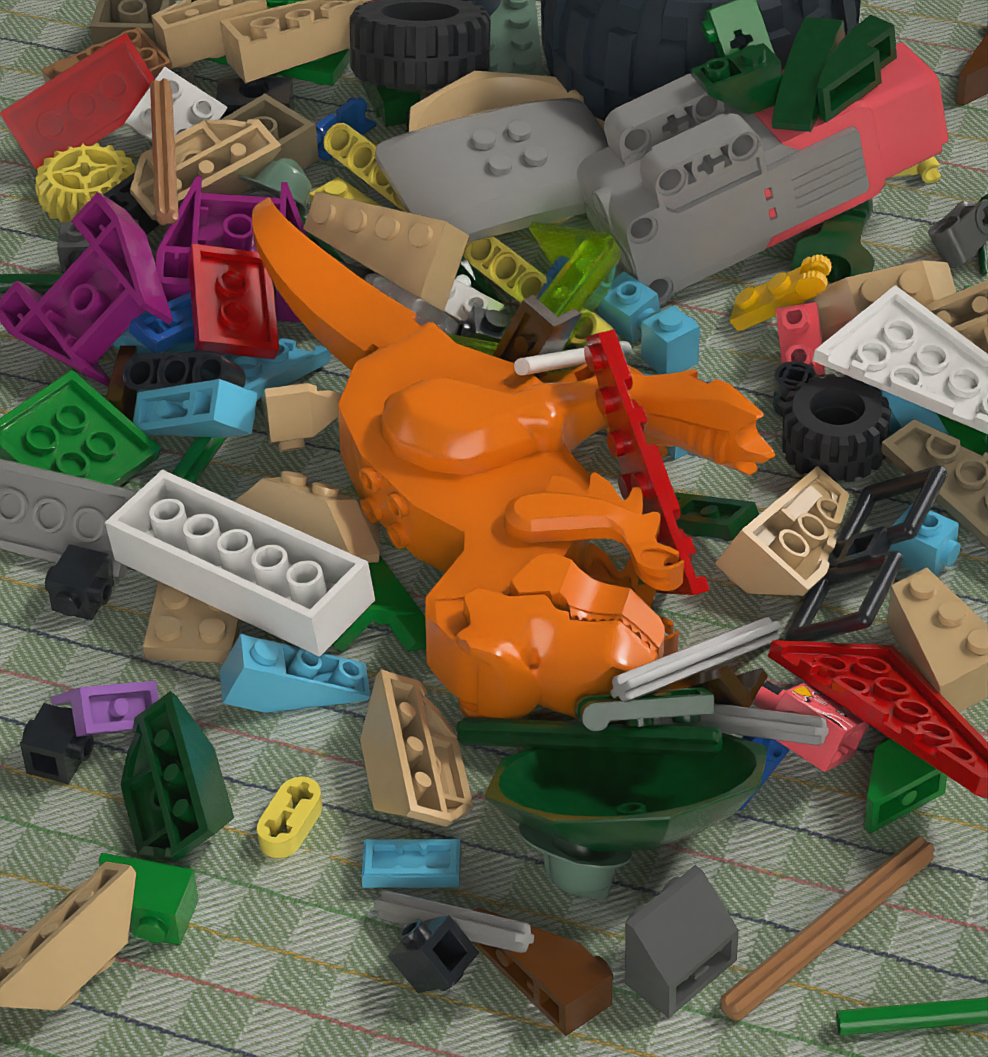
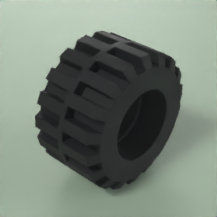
M826 374L824 378L815 376L809 378L808 383L801 382L796 385L795 391H790L786 397L783 412L782 452L786 454L785 459L789 465H795V470L801 474L809 473L818 466L836 483L837 480H844L846 483L853 482L855 477L865 478L871 475V470H878L882 465V460L886 458L882 453V442L889 437L891 414L887 398L881 397L882 391L876 387H869V384L855 380L850 376L836 377L835 374Z

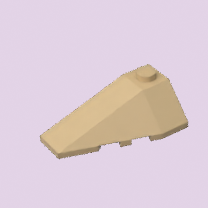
M815 467L745 526L716 561L715 565L725 573L726 577L733 584L738 585L747 594L804 596L828 572L830 565L827 562L828 557L836 544L834 536L836 529L842 522L849 493L821 468Z

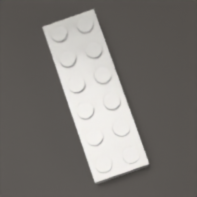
M161 470L105 522L116 561L319 657L375 601L368 561L164 470Z

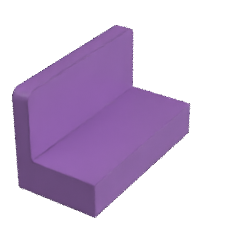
M156 681L79 687L51 697V702L54 706L72 705L76 737L132 731L135 717L159 700Z

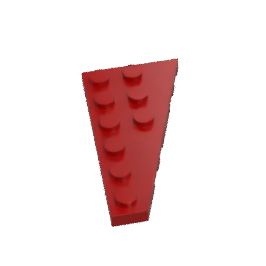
M771 641L768 653L770 659L911 751L974 795L988 799V742L893 645Z

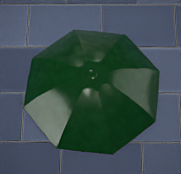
M722 733V751L715 756L531 748L502 758L488 786L485 799L519 824L595 852L654 850L698 834L734 815L760 787L765 768L767 746Z

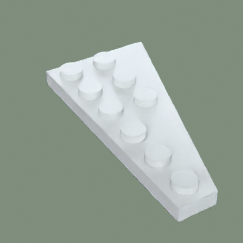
M896 285L814 351L812 361L988 434V354Z

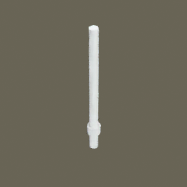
M619 341L624 356H629L632 351L630 343ZM584 348L519 358L514 363V370L518 375L523 376L586 364Z

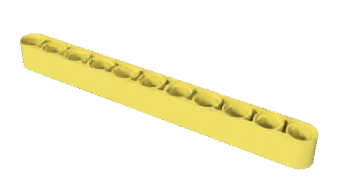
M345 123L333 125L324 136L325 150L399 209L407 212L376 162L375 151L377 146ZM495 236L466 244L463 257L520 303L523 299L532 295L537 297L544 283H547L545 274ZM579 302L581 306L578 311L582 315L568 341L579 348H584L588 345L586 336L613 330L614 328L583 303Z

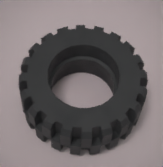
M376 0L365 2L363 5H358L350 16V68L359 80L369 82L371 85H382L390 89H426V91L444 88L473 71L488 72L490 69V16L484 7L476 5V3L471 1Z

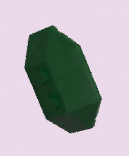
M170 691L135 717L132 728L135 735L127 751L120 786L138 855L145 859L178 861L232 821L234 814L215 748L179 698Z

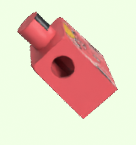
M766 681L754 700V706L763 710L819 716L826 719L829 734L826 736L824 744L818 746L776 740L824 772L854 757L869 727V724L808 683H802L785 691Z

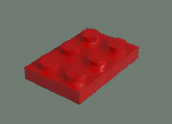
M191 244L188 252L195 350L275 360L279 352L273 281L258 252Z

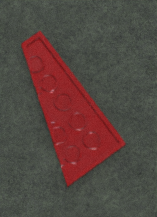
M615 329L586 336L588 345L584 347V356L591 372L595 371L599 389H596L595 392L597 406L601 414L607 416L610 432L607 433L608 448L614 458H618L622 475L618 476L620 493L623 499L626 500L633 487L641 488L643 497L642 514L654 511L660 514V530L656 538L657 542L679 552L678 562L684 560L683 583L681 586L671 591L656 589V593L697 595L710 591L705 575L696 578L692 567V555L696 554V549L691 536L687 537L686 533L677 526L676 520L681 515L680 506L657 443L648 446L643 433L644 424H647L648 419L643 405L639 406L635 399L630 398L628 390H631L633 386L632 375ZM667 563V564H665V566H669V565H673V564H672V563Z

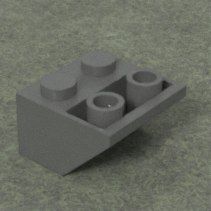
M696 865L681 877L672 878L656 898L646 906L640 905L634 909L625 922V984L668 1018L674 1015L737 961L739 930L705 873Z

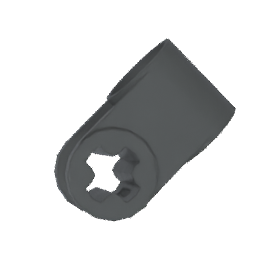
M982 200L979 203L961 201L943 219L936 222L928 230L929 237L944 262H947L950 268L957 267L970 260L977 253L978 249L988 241V200Z

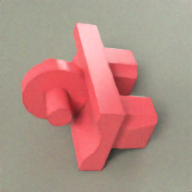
M813 302L776 308L782 364L791 361L809 364L815 370L817 377H825V366L812 361L815 349L822 344L818 304Z

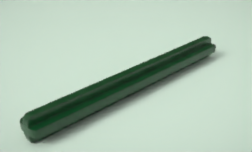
M469 717L463 718L462 721L457 723L456 727L457 740L462 745L715 756L722 751L723 747L722 732L717 727L669 725L636 727L609 723L603 730L591 731L582 722Z

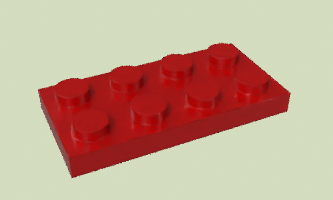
M124 33L2 110L0 117L38 174L37 168L44 165L45 158H54V151L64 152L67 151L68 146L77 148L81 147L82 143L85 146H91L123 126L155 78L127 33Z

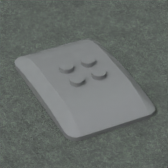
M560 98L491 109L419 128L381 142L376 148L375 159L408 213L446 221L468 234V243L586 213L584 208L585 201L577 178V169L583 159L609 147L605 131L582 101L574 98Z

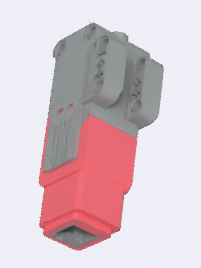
M903 42L896 43L897 58L881 69L882 83L827 123L820 120L819 116L811 132L772 128V118L775 106L748 115L708 95L691 74H687L612 110L604 122V130L609 147L589 155L579 164L577 178L594 238L609 256L616 276L626 272L657 292L659 305H662L669 301L675 292L822 223L824 220H828L872 199L883 189L885 179L942 153V145L949 140L938 77Z

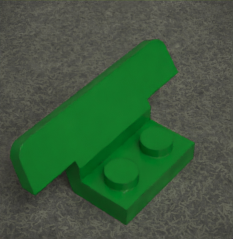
M379 556V562L368 563L375 601L344 631L332 646L344 652L372 621H375L381 625L388 624L407 652L426 649L425 615L382 557Z

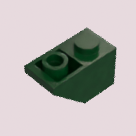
M764 43L747 46L742 51L722 58L711 59L703 65L692 68L691 76L708 95L750 115L775 106L782 79L781 61Z

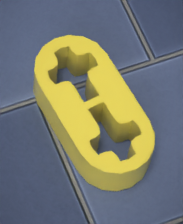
M294 777L287 780L279 788L257 824L259 848L265 855L272 858H285L294 854L299 849L323 809L321 789L315 780L309 777ZM293 801L299 802L295 809H293ZM285 825L287 827V834L281 833Z

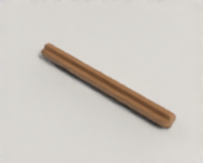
M163 78L161 81L154 80L151 82L150 98L155 214L157 215V222L165 226L167 223L174 224L178 220L172 89L170 88V81Z
M922 836L914 837L724 993L720 999V1008L723 1013L727 1014L733 1021H738L745 1017L934 859L933 853L935 848L932 843L927 842Z

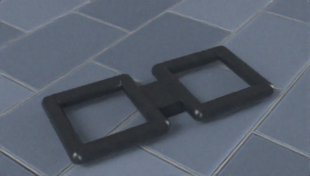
M936 465L867 486L862 490L832 550L834 557L838 558L835 563L836 567L829 568L827 574L808 591L785 634V641L816 642L866 629L872 625L904 562V557L899 551L888 552L891 545L913 539L918 535L947 478L945 467ZM921 488L904 523L887 528L882 526L860 533L876 501ZM877 574L858 612L812 624L831 586Z

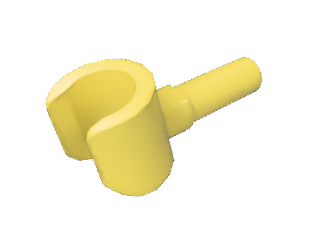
M931 157L892 177L919 174L925 183H934L941 178V174L937 170L940 164L935 157Z

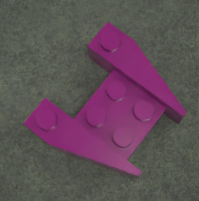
M202 176L195 177L178 210L177 222L171 223L156 252V268L167 302L191 291L188 252L191 244L258 252L253 239L252 213L254 207L268 197L201 193ZM281 182L280 198H271V200L283 216L308 237L306 230L303 229L304 224L288 183ZM275 288L276 320L301 322L281 296L278 289Z
M97 192L71 220L73 225L90 244L89 247L44 296L17 280L0 298V323L10 335L109 387L110 378L97 361L130 326V321L137 318L144 310L167 324H170L173 318L146 233L124 208Z

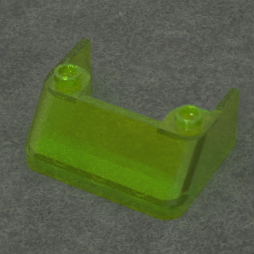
M532 222L529 230L551 264L558 257L569 258L568 262L539 298V301L556 316H560L574 308L582 313L562 349L564 351L601 300L608 294L621 256V249L609 233ZM446 333L457 344L493 356L499 343Z

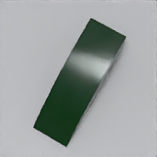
M870 14L839 42L828 57L817 84L820 120L827 123L882 83L881 69L897 58L894 24Z
M804 18L782 75L772 118V128L812 131L820 116L817 84L828 57L845 37L843 20Z
M361 81L377 118L382 117L386 127L407 123L406 113L410 111L411 106L421 101L417 89L386 88V86H375L369 82Z

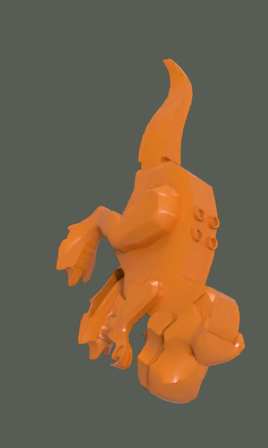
M268 197L258 203L252 213L253 239L269 276L293 313L322 345L351 370L338 403L340 454L361 500L362 510L371 523L379 521L387 529L388 537L396 548L402 549L406 547L416 558L445 573L426 595L427 665L441 683L453 695L458 697V706L463 716L469 718L521 719L529 714L538 704L577 718L574 707L580 697L610 693V690L614 688L612 679L615 676L678 652L679 631L673 633L674 622L665 617L658 616L652 610L656 599V589L671 591L680 587L683 583L684 560L678 562L679 552L669 546L658 543L656 540L660 530V514L655 511L642 514L643 497L641 488L633 487L629 497L626 500H622L609 481L596 472L589 475L571 454L580 443L594 433L603 429L610 432L607 416L601 414L596 402L595 392L596 389H599L595 371L591 372L586 363L566 371L548 373L540 379L533 374L518 375L514 370V363L457 344L434 322H426L419 325L416 322L417 314L360 278L311 241L283 216L273 204L271 198ZM628 365L633 381L632 389L628 390L630 398L635 399L639 406L643 405L648 419L647 424H644L643 433L648 446L657 443L662 458L668 455L666 447L677 446L709 461L750 476L758 471L755 462L764 463L775 457L774 450L759 435L756 427V421L764 417L763 412L731 384L719 379H715L707 384L697 379L698 371L695 369L670 374L643 375L639 370ZM590 539H613L622 543L631 555L625 568L622 571H618L606 552L593 543L589 544ZM667 563H672V564H673V565L665 566V564H667ZM639 578L646 584L638 585ZM625 720L610 721L609 723L625 724Z

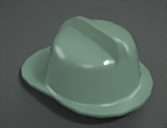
M290 158L271 161L254 179L238 175L240 180L251 185L257 191H267L275 198H280L281 182H287L299 214L303 216L308 215L309 211L305 205L311 190V182L296 161Z
M519 824L518 834L533 848L543 852L545 872L551 882L560 890L572 895L595 899L606 898L610 892L617 867L626 865L632 860L631 851L595 852Z

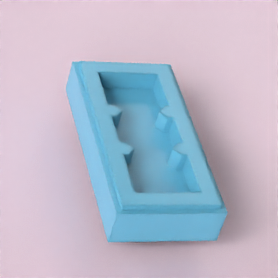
M364 839L362 887L460 888V839Z

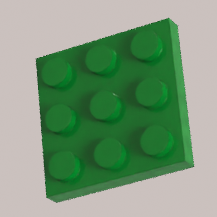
M73 370L0 418V459L118 487L157 460L162 449Z

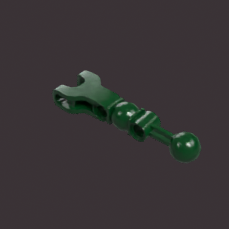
M867 200L828 220H824L819 233L799 240L790 271L801 267L803 259L822 254L827 256L826 258L832 262L829 275H826L829 282L834 283L846 277L872 272L875 260L870 252L862 246L860 240L863 227L873 213V200Z

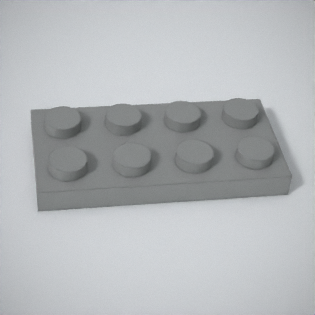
M0 459V549L58 562L68 545L71 544L109 554L113 576L125 577L127 566L115 560L105 522L138 491Z

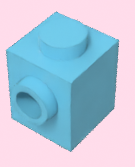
M622 272L595 294L599 316L609 323L616 333L633 344L642 337V321L660 312L658 293L626 272Z
M674 305L643 320L641 359L659 374L682 372L698 364L699 325L693 318L685 315Z
M913 503L894 523V525L904 523ZM930 510L918 535L913 539L891 545L888 552L899 551L904 557L902 566L912 571L918 572L927 567L933 574L938 576L945 566L951 567L959 555L961 544L957 542L959 523Z

